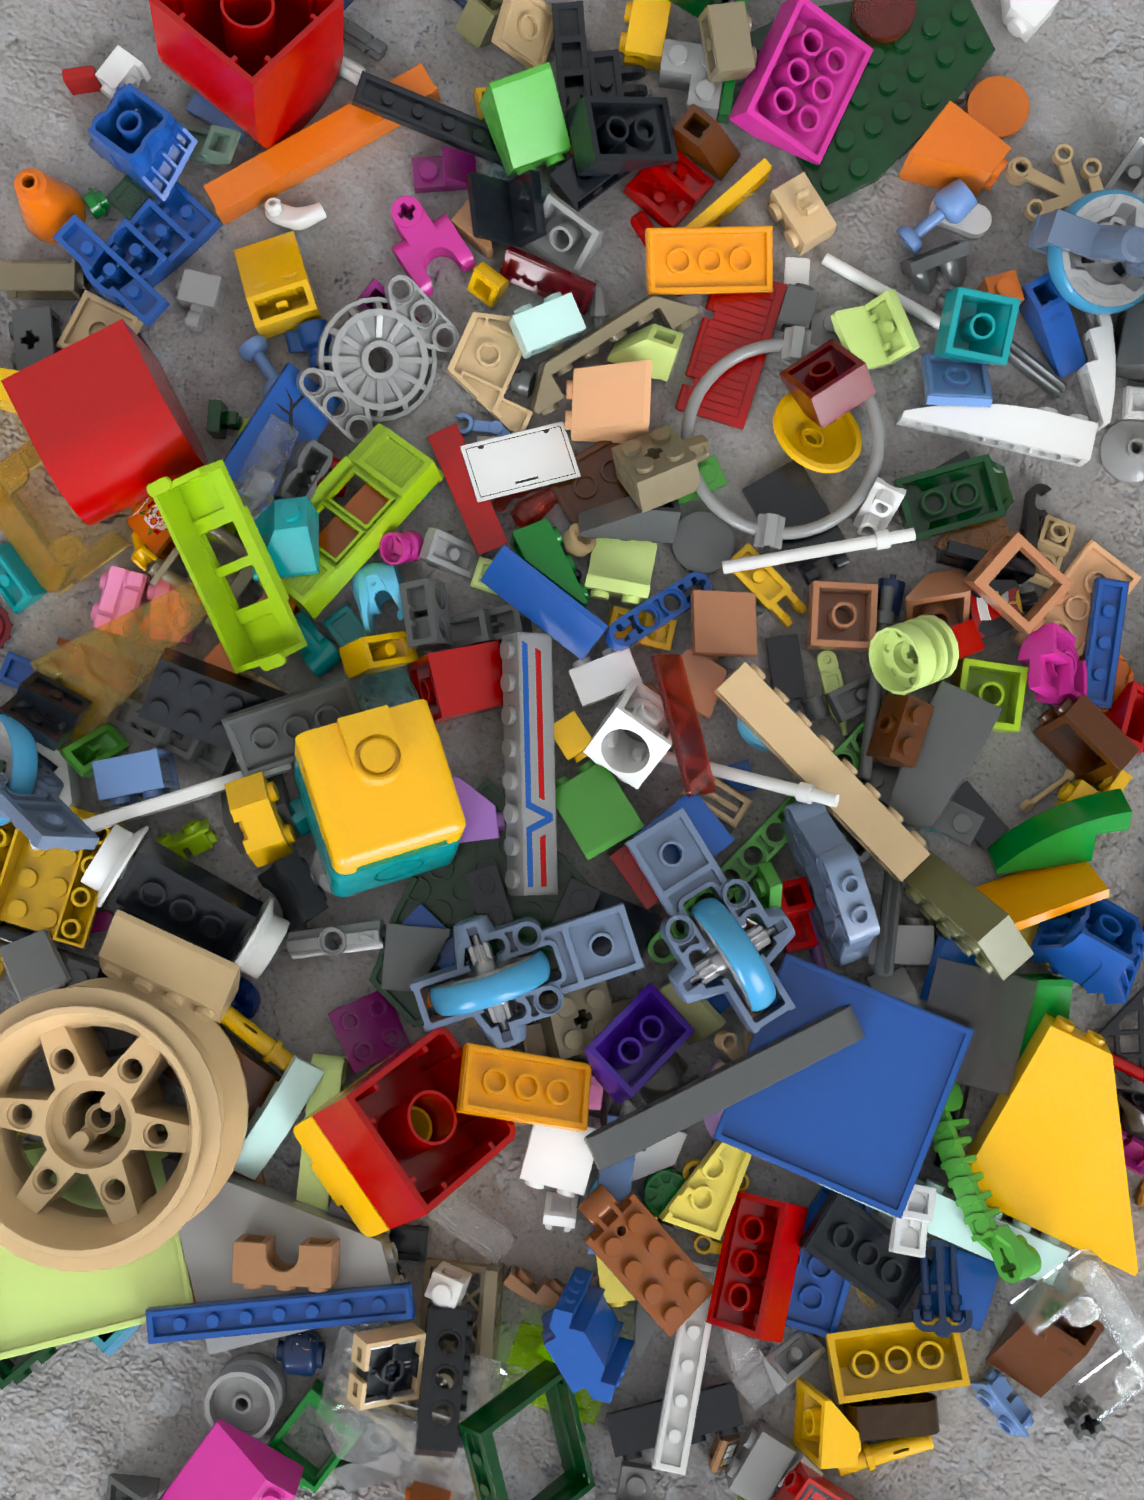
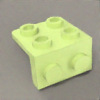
M895 289L885 291L864 306L838 310L831 314L834 331L839 337L842 346L863 360L868 370L894 364L920 348Z
M597 538L596 546L591 553L584 588H587L588 593H590V597L600 600H608L609 597L622 599L621 603L632 606H639L640 603L647 601L657 543Z

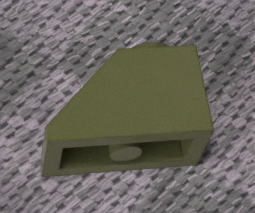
M503 0L467 1L455 27V30L463 35L466 43L478 49L493 44L491 39Z

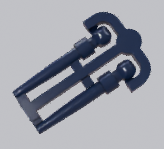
M927 1240L925 1257L920 1258L921 1295H919L923 1310L912 1309V1319L914 1325L920 1331L935 1332L938 1337L947 1338L951 1333H962L971 1327L973 1321L972 1310H960L962 1295H959L955 1244L946 1240ZM927 1247H935L937 1284H930ZM942 1247H949L950 1285L944 1284ZM930 1291H937L939 1320L934 1325H924L921 1320L931 1322L934 1319V1313L931 1310L933 1295L930 1294ZM945 1291H950V1295H948L949 1305L952 1308L949 1313L950 1320L959 1323L964 1317L965 1321L962 1325H951L946 1321Z

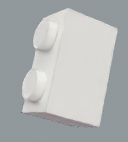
M608 648L602 651L603 657L591 661L590 657H586L583 660L580 659L572 663L573 669L568 670V674L582 709L623 693L634 678L643 683L629 648L623 651Z

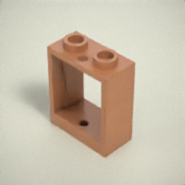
M1006 531L963 579L966 584L1017 631L1028 634L1031 631L1038 630L1045 623L1047 613L1067 598V591L1073 585L1060 570L1016 531ZM1018 551H1021L1054 582L1024 617L989 586V583Z

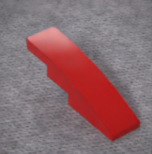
M457 424L428 435L429 442L478 555L507 544L508 541L491 501H477L460 447L466 444Z

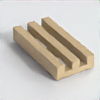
M696 771L681 793L684 795L694 787L736 814L734 818L729 817L704 801L716 817L736 828L752 803V800L716 777ZM701 776L742 802V806L738 808L697 780Z

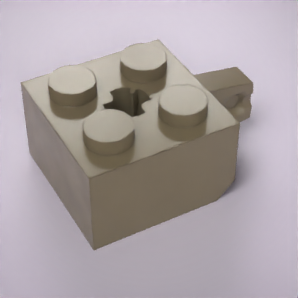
M670 424L611 448L617 479L642 513L695 492L700 484L697 463L711 456L709 441L703 434L682 440Z
M606 980L563 994L564 1003L560 1011L540 1019L548 1056L567 1059L585 1053L584 1049L632 1001V998L624 997L614 1000L613 994H609ZM549 990L542 992L539 995V1000L543 1004L550 1005L557 1000L558 996L554 991ZM580 1014V1019L575 1024L574 1018H577Z

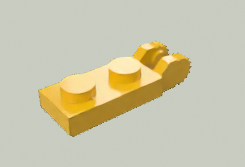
M747 543L730 560L760 554ZM772 566L731 573L749 593H755L756 600L767 611L770 610L773 616L786 628L792 624V620L777 605L783 597H785L796 612L803 614L807 610L804 603L791 591L792 587Z

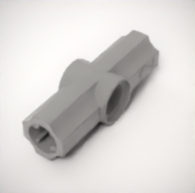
M374 920L291 931L286 941L288 953L291 955L292 960L385 948L386 925L384 920ZM335 932L339 933L342 938L341 947L336 946L333 936Z

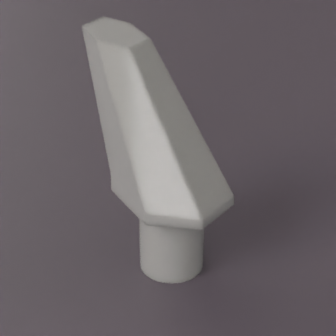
M601 285L596 286L591 301L590 317H594V329L606 322V317L610 316L604 287Z

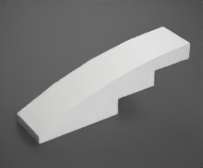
M1085 312L1090 329L1080 338L1087 363L1077 371V376L1090 420L1098 423V431L1111 422L1116 378L1114 333L1110 314L1098 315Z

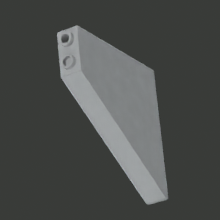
M172 1153L161 1159L166 1182H168L177 1168L183 1153ZM232 1173L221 1192L211 1203L179 1230L196 1302L310 1292L308 1287H296L294 1290L280 1291L275 1289L276 1285H263L262 1288L246 1289L243 1288V1284L232 1283L233 1242L243 1234L276 1236V1253L281 1260L287 1263H297L299 1245L308 1237L340 1239L339 1280L329 1290L405 1283L403 1275L398 1274L396 1262H398L397 1248L394 1242L390 1243L387 1233L383 1232L373 1237H367L360 1232L353 1222L327 1214L328 1211L296 1200V1197ZM310 1329L205 1339L208 1353L211 1355Z

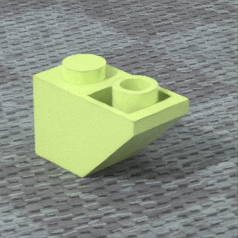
M651 324L617 340L607 361L616 364L652 360L651 378L667 382L674 367L684 334L657 324Z

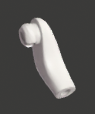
M275 197L269 198L265 202V215L267 219L272 223L292 230L300 231L307 229L327 218L320 202L303 207H292L280 203V200Z

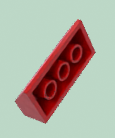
M738 1191L725 1227L706 1323L758 1340L782 1343L801 1248L798 1246V1243L803 1237L808 1212L807 1207Z

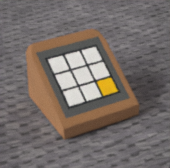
M717 1431L707 1456L711 1472L717 1473L726 1469L731 1457L736 1454L741 1441L740 1436L731 1434L719 1437Z

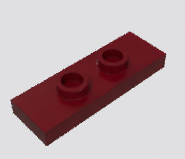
M511 245L506 250L500 274L509 280L510 283L544 298L557 292H561L562 296L571 292L580 314L583 315L588 311L597 285L593 281Z

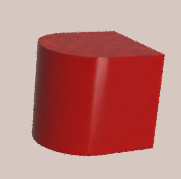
M149 0L157 53L160 61L263 147L271 148L301 131L319 111L336 82L343 59V0Z
M123 319L1 380L50 477L70 507L89 526H94L150 497L147 492L148 484L165 476L173 481L197 468L208 465L201 443L158 358Z

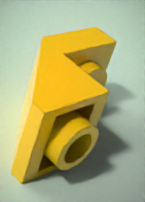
M1122 770L1097 782L1098 790L1084 780L1068 781L1057 793L1059 800L1054 806L1099 792L1115 789L1123 791L1133 776Z

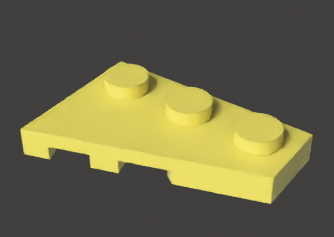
M717 1140L658 1217L662 1221L720 1240L752 1155Z

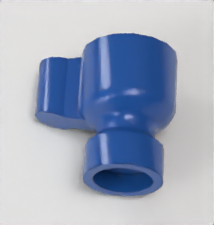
M325 319L306 321L298 325L296 330L286 332L285 338L289 353L309 352V366L318 368V342L328 321ZM328 334L325 342L324 356H328L329 353L328 348L332 340L330 334ZM324 362L325 370H329L328 362Z

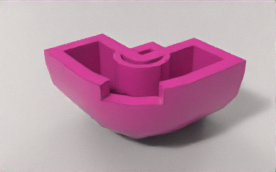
M1054 622L1041 626L1026 637L1020 648L1018 661L1029 666L1027 680L1029 689L1035 691V700L1044 704L1059 705L1067 697L1073 700L1082 694L1087 696L1086 660H1079L1077 650L1073 645L1076 643L1077 638Z

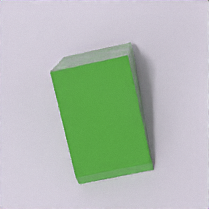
M107 722L63 748L60 754L80 777L95 778L92 762L118 757L129 748L130 744L112 724Z

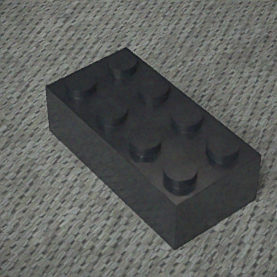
M166 647L158 661L138 717L234 752L222 724L221 716L287 695L288 693Z

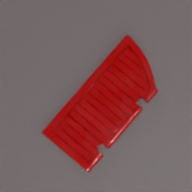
M773 281V292L709 295L705 309L715 312L713 320L706 317L702 318L685 376L694 378L692 386L682 384L675 410L685 411L689 397L697 383L721 358L745 345L771 339L787 284ZM766 353L747 358L725 371L705 394L696 416L743 430Z

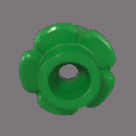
M88 188L89 192L82 196L88 209L96 220L103 215L107 217L108 213L106 210L111 206L101 190L94 192L92 188Z

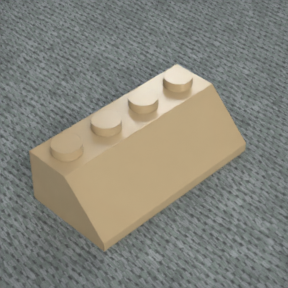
M119 909L114 914L99 953V964L102 972L112 979L120 980V978L132 982L133 987L142 993L150 994L153 992L163 997L167 1004L175 1008L186 1007L203 1021L211 1022L214 1020L221 1023L239 990L241 966Z

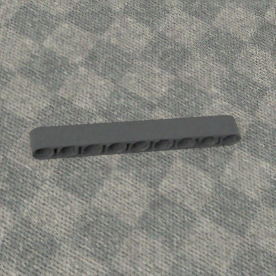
M851 1004L841 1006L596 1129L585 1136L584 1141L598 1170L606 1169L856 1043L866 1035Z

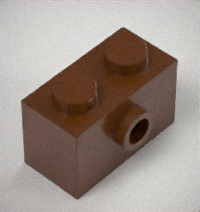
M885 694L866 756L891 767L915 768L934 706L910 694Z

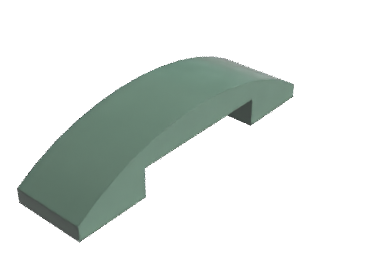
M177 121L198 141L190 155V161L217 165L230 164L241 136L239 131L213 124L208 129Z

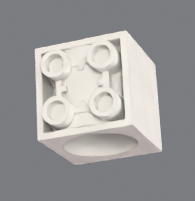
M634 678L603 719L584 753L591 757L596 764L604 766L617 775L622 782L638 789L672 746L687 714ZM623 729L637 733L645 742L632 739Z
M588 1115V1127L585 1132L532 1124L521 1165L520 1179H524L526 1185L537 1189H544L545 1185L557 1188V1193L566 1197L575 1198L576 1194L584 1196L594 1160L584 1141V1137L601 1127L600 1119Z

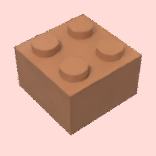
M813 581L808 586L805 649L868 653L871 640L876 634L878 584Z

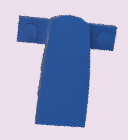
M176 181L173 190H171L165 202H159L157 199L152 201L148 198L130 221L126 218L122 220L106 242L97 236L75 214L53 238L81 264L86 278L101 298L119 307L126 306L149 328L170 305L153 287L188 260L211 238L222 224Z

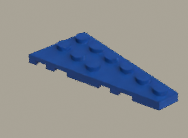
M822 1186L808 1206L803 1235L831 1189ZM847 1197L870 1215L871 1207ZM800 1248L785 1326L826 1337V1334L837 1333L850 1283L802 1248Z

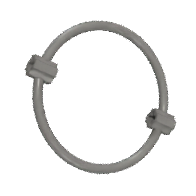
M802 326L785 327L783 339H769L751 343L721 358L702 376L689 397L682 419L680 438L683 440L693 437L694 424L700 404L712 384L725 371L747 358L770 352H781L780 362L791 366L820 347L811 343L812 331ZM873 395L863 402L872 430V450L866 473L854 494L841 507L828 516L805 525L785 527L786 517H782L779 514H758L757 523L747 520L734 513L717 499L705 483L700 471V484L695 491L707 507L720 519L743 532L754 535L753 547L763 551H780L783 540L809 537L836 526L850 516L864 502L882 466L885 433L882 414L875 396Z

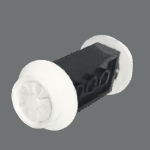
M115 824L80 881L98 891L97 907L101 908L119 879L120 883L107 902L108 906L116 910L119 909L241 966L240 971L258 979L277 951L290 924L286 919L273 913L274 898L270 896L263 904L262 901L148 837L137 855L133 857L149 827L145 826L133 834Z

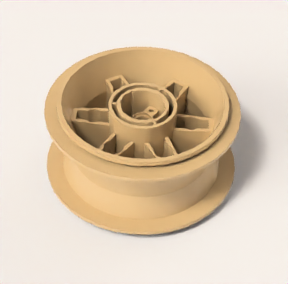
M110 977L90 979L66 988L54 989L29 997L0 1014V1245L36 1265L60 1271L90 1272L112 1269L134 1262L155 1251L176 1235L188 1221L211 1203L232 1175L242 1152L248 1126L249 1107L246 1080L239 1057L230 1039L216 1021H203L186 1007L175 1008L167 1004L163 997L153 992L150 994L142 993L133 987L132 982L123 978L115 980ZM93 1026L123 1030L137 1036L138 1039L117 1062H110ZM43 1049L55 1088L19 1086L28 1066ZM137 1061H139V1062L141 1063L142 1067L139 1066V1065H136L135 1063H136ZM168 1063L182 1086L187 1108L165 1103L163 1091L157 1079ZM94 1091L105 1092L100 1102L91 1106L90 1099ZM25 1104V1105H27L31 1110L24 1109V1108H22V1107H23V1105ZM101 1109L105 1112H110V1123L105 1122L101 1118ZM126 1118L125 1130L121 1137H112L106 1134V1132L119 1126ZM162 1125H164L167 1129V1131L159 1130ZM19 1132L40 1136L43 1139L47 1150L35 1168L31 1165L25 1153ZM145 1151L183 1153L172 1176L157 1192ZM53 1173L57 1176L56 1184L49 1180ZM83 1174H88L105 1209H92L76 1205L63 1198V1196Z

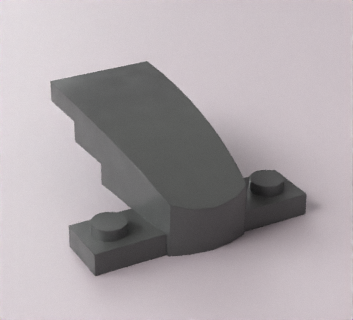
M942 680L930 703L934 708L915 768L901 767L898 774L873 761L871 779H858L863 785L867 782L870 783L881 795L878 800L888 807H893L903 817V822L907 825L919 829H933L970 848L985 817L951 801V799L968 775L970 768L985 745L1003 709Z

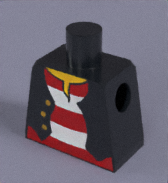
M992 580L989 583V586L1023 617V612L1029 611L1038 601L1035 591L1019 593L1016 580ZM969 586L971 590L969 620L973 619L981 640L1014 629L1008 621Z

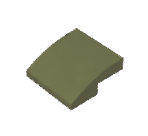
M670 980L664 986L656 988L695 1030L686 1040L688 1045L708 1037L726 1023L725 1019L706 999L689 1004L682 1001L671 985Z

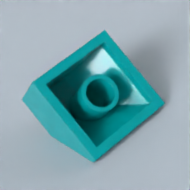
M307 496L274 500L254 518V522L280 578L319 574L318 512ZM253 566V579L255 581H260L257 572Z

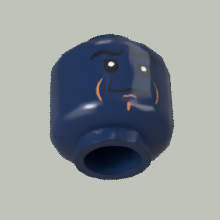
M303 1331L287 1335L284 1341L279 1340L276 1361H281L282 1370L286 1374L312 1376L317 1371V1368L322 1369L326 1342L321 1341L320 1335L314 1331Z

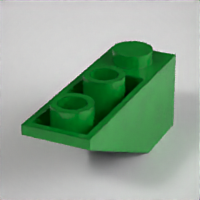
M548 518L513 531L510 544L514 552L586 608L589 593L587 588H584V583H578L574 574L576 572L574 561L569 554L565 555L561 547L563 543L562 537L557 527H552Z

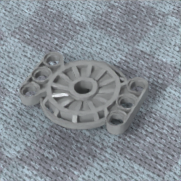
M406 275L392 276L386 281L384 285L385 298H361L346 304L333 314L324 327L318 342V368H304L296 377V386L299 392L345 439L352 443L359 444L373 429L372 421L395 420L409 414L419 406L429 393L435 379L437 366L436 351L451 352L459 344L460 337L456 327L418 285ZM397 280L403 281L408 288V293L402 300L394 297L392 293V286ZM373 302V309L357 312L353 308L363 303ZM382 303L387 304V309H383ZM421 304L425 305L430 312V317L424 324L419 323L414 316L416 307ZM347 312L349 317L337 329L333 328L338 318ZM442 328L447 329L451 334V342L446 347H441L436 340L437 332ZM328 334L333 337L329 345L328 356H324L325 342ZM374 348L385 350L383 353L385 358L384 371L375 372L369 365L368 357ZM324 362H328L330 371L325 370ZM428 364H430L429 375L426 383L424 384V380L426 378L428 371ZM309 373H315L320 378V387L315 392H309L304 387V378ZM420 390L421 393L419 394V396L416 398L414 402H412L408 406V401L415 397V395ZM334 396L340 398L343 402V410L338 415H332L327 410V402ZM397 407L401 409V411L392 415L383 416L384 410H391ZM369 409L374 410V416L370 415ZM354 420H361L365 424V433L360 438H354L350 434V424Z

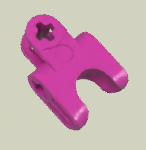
M402 196L393 203L391 216L395 229L402 241L391 247V250L406 275L428 297L433 294L434 290L426 270L428 264L433 259L442 256L448 257L463 272H468L475 267L471 251L446 214L431 221L420 202L411 196ZM405 214H408L410 217H413V219L408 220V218L403 216Z

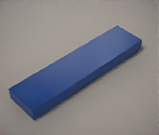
M1101 577L1095 578L1093 583L1082 661L1086 660L1087 697L1098 708L1111 709L1129 582Z

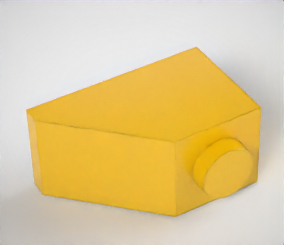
M406 630L361 637L338 648L346 675L348 674L349 679L374 675L410 664L419 659L416 649L408 648Z

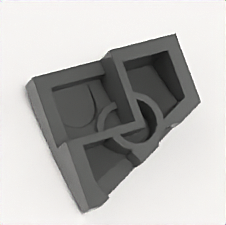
M387 923L381 989L411 991V979L429 974L431 969L437 966L441 959L439 953L446 940L452 939L453 929Z

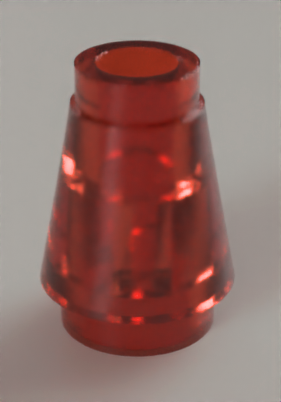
M547 487L543 491L541 490L515 503V508L510 511L511 517L521 529L543 520L558 503V499L554 492Z

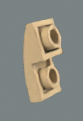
M1047 515L1043 518L1039 527L1037 550L1060 570L1063 557L1069 551L1076 525ZM1037 566L1035 575L1027 580L1047 589L1054 583Z

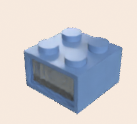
M152 749L92 762L99 801H110L111 806H128L140 802L139 797L142 796L143 799H151L170 793L171 790L180 789L174 756L172 752L167 750Z

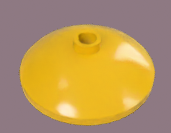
M791 393L785 395L777 404L772 420L774 433L783 450L795 462L816 472L837 473L850 467L858 458L862 448V435L850 411L839 417L834 423L820 428L804 414Z

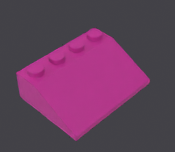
M788 0L783 2L757 55L756 68L748 75L728 119L750 135L812 164L819 165L874 49L810 0Z
M219 1418L159 1500H293L296 1496L304 1467Z

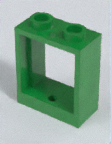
M316 1378L270 1438L267 1446L302 1465L304 1470L299 1487L316 1493L363 1431L367 1417ZM308 1404L345 1432V1435L319 1469L282 1441Z

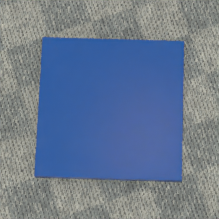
M785 953L777 977L796 1008L786 1011L761 1027L760 1031L753 1034L746 1054L847 1004H851L866 1036L856 1043L725 1108L713 1138L901 1219L971 1041L974 1029ZM775 998L772 1004L769 1005L767 1008L774 1005L777 1002V998Z

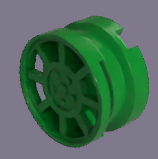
M667 1167L647 1176L644 1182L645 1201L648 1208L657 1216L662 1213L686 1181L681 1172L673 1167Z

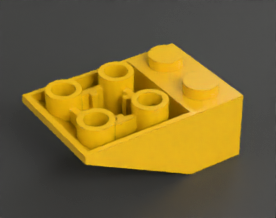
M294 231L234 250L246 300L255 328L260 335H264L268 339L296 330L298 325L306 321L322 319Z

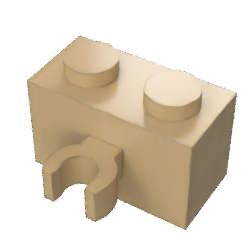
M805 172L771 191L767 205L768 212L775 222H780L785 230L784 237L788 245L792 249L796 248L800 256L833 236L837 224Z

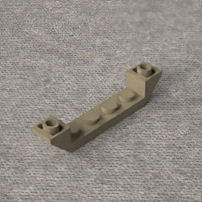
M657 296L642 298L540 362L529 406L530 410L535 414L542 412L543 416L556 410L560 406L558 401L565 397L552 374L556 373L557 377L570 371L574 367L572 365L573 361L581 356L586 360L600 351V344L608 339L611 343L621 339L627 334L625 330L627 327L635 322L637 326H640L654 317L653 311H655L663 327L672 330L675 328L677 332L690 326L693 323L691 318L697 315L699 311L694 306Z

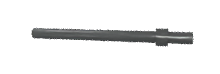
M882 586L879 610H877L876 633L894 624L895 613L892 612L895 587ZM872 669L857 776L863 779H871L873 758L866 756L879 715L882 686L874 677Z

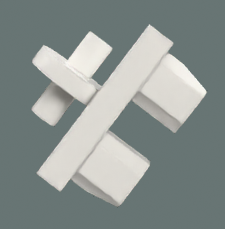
M877 477L853 520L852 525L858 527V534L869 536L874 535V531L886 529L907 490L893 487L882 478Z

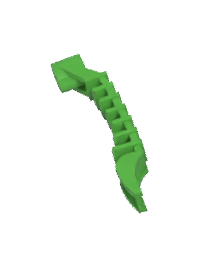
M955 1079L933 1136L935 1143L933 1149L935 1152H938L942 1164H940L941 1170L946 1172L949 1180L947 1183L948 1187L954 1191L957 1199L955 1201L956 1206L961 1207L964 1214V1224L969 1225L973 1234L971 1236L972 1242L977 1241L991 1253L996 1269L1004 1281L1016 1283L1037 1274L1041 1269V1258L1038 1251L1027 1243L1023 1235L1016 1236L1011 1231L1009 1224L996 1225L993 1217L1001 1213L999 1207L987 1206L985 1200L992 1196L991 1190H980L977 1182L984 1178L983 1173L972 1172L970 1164L977 1160L976 1155H966L963 1149L972 1141L971 1137H959L956 1131L966 1127L969 1124L968 1118L952 1119L950 1113L960 1109L963 1103L962 1091L957 1079Z

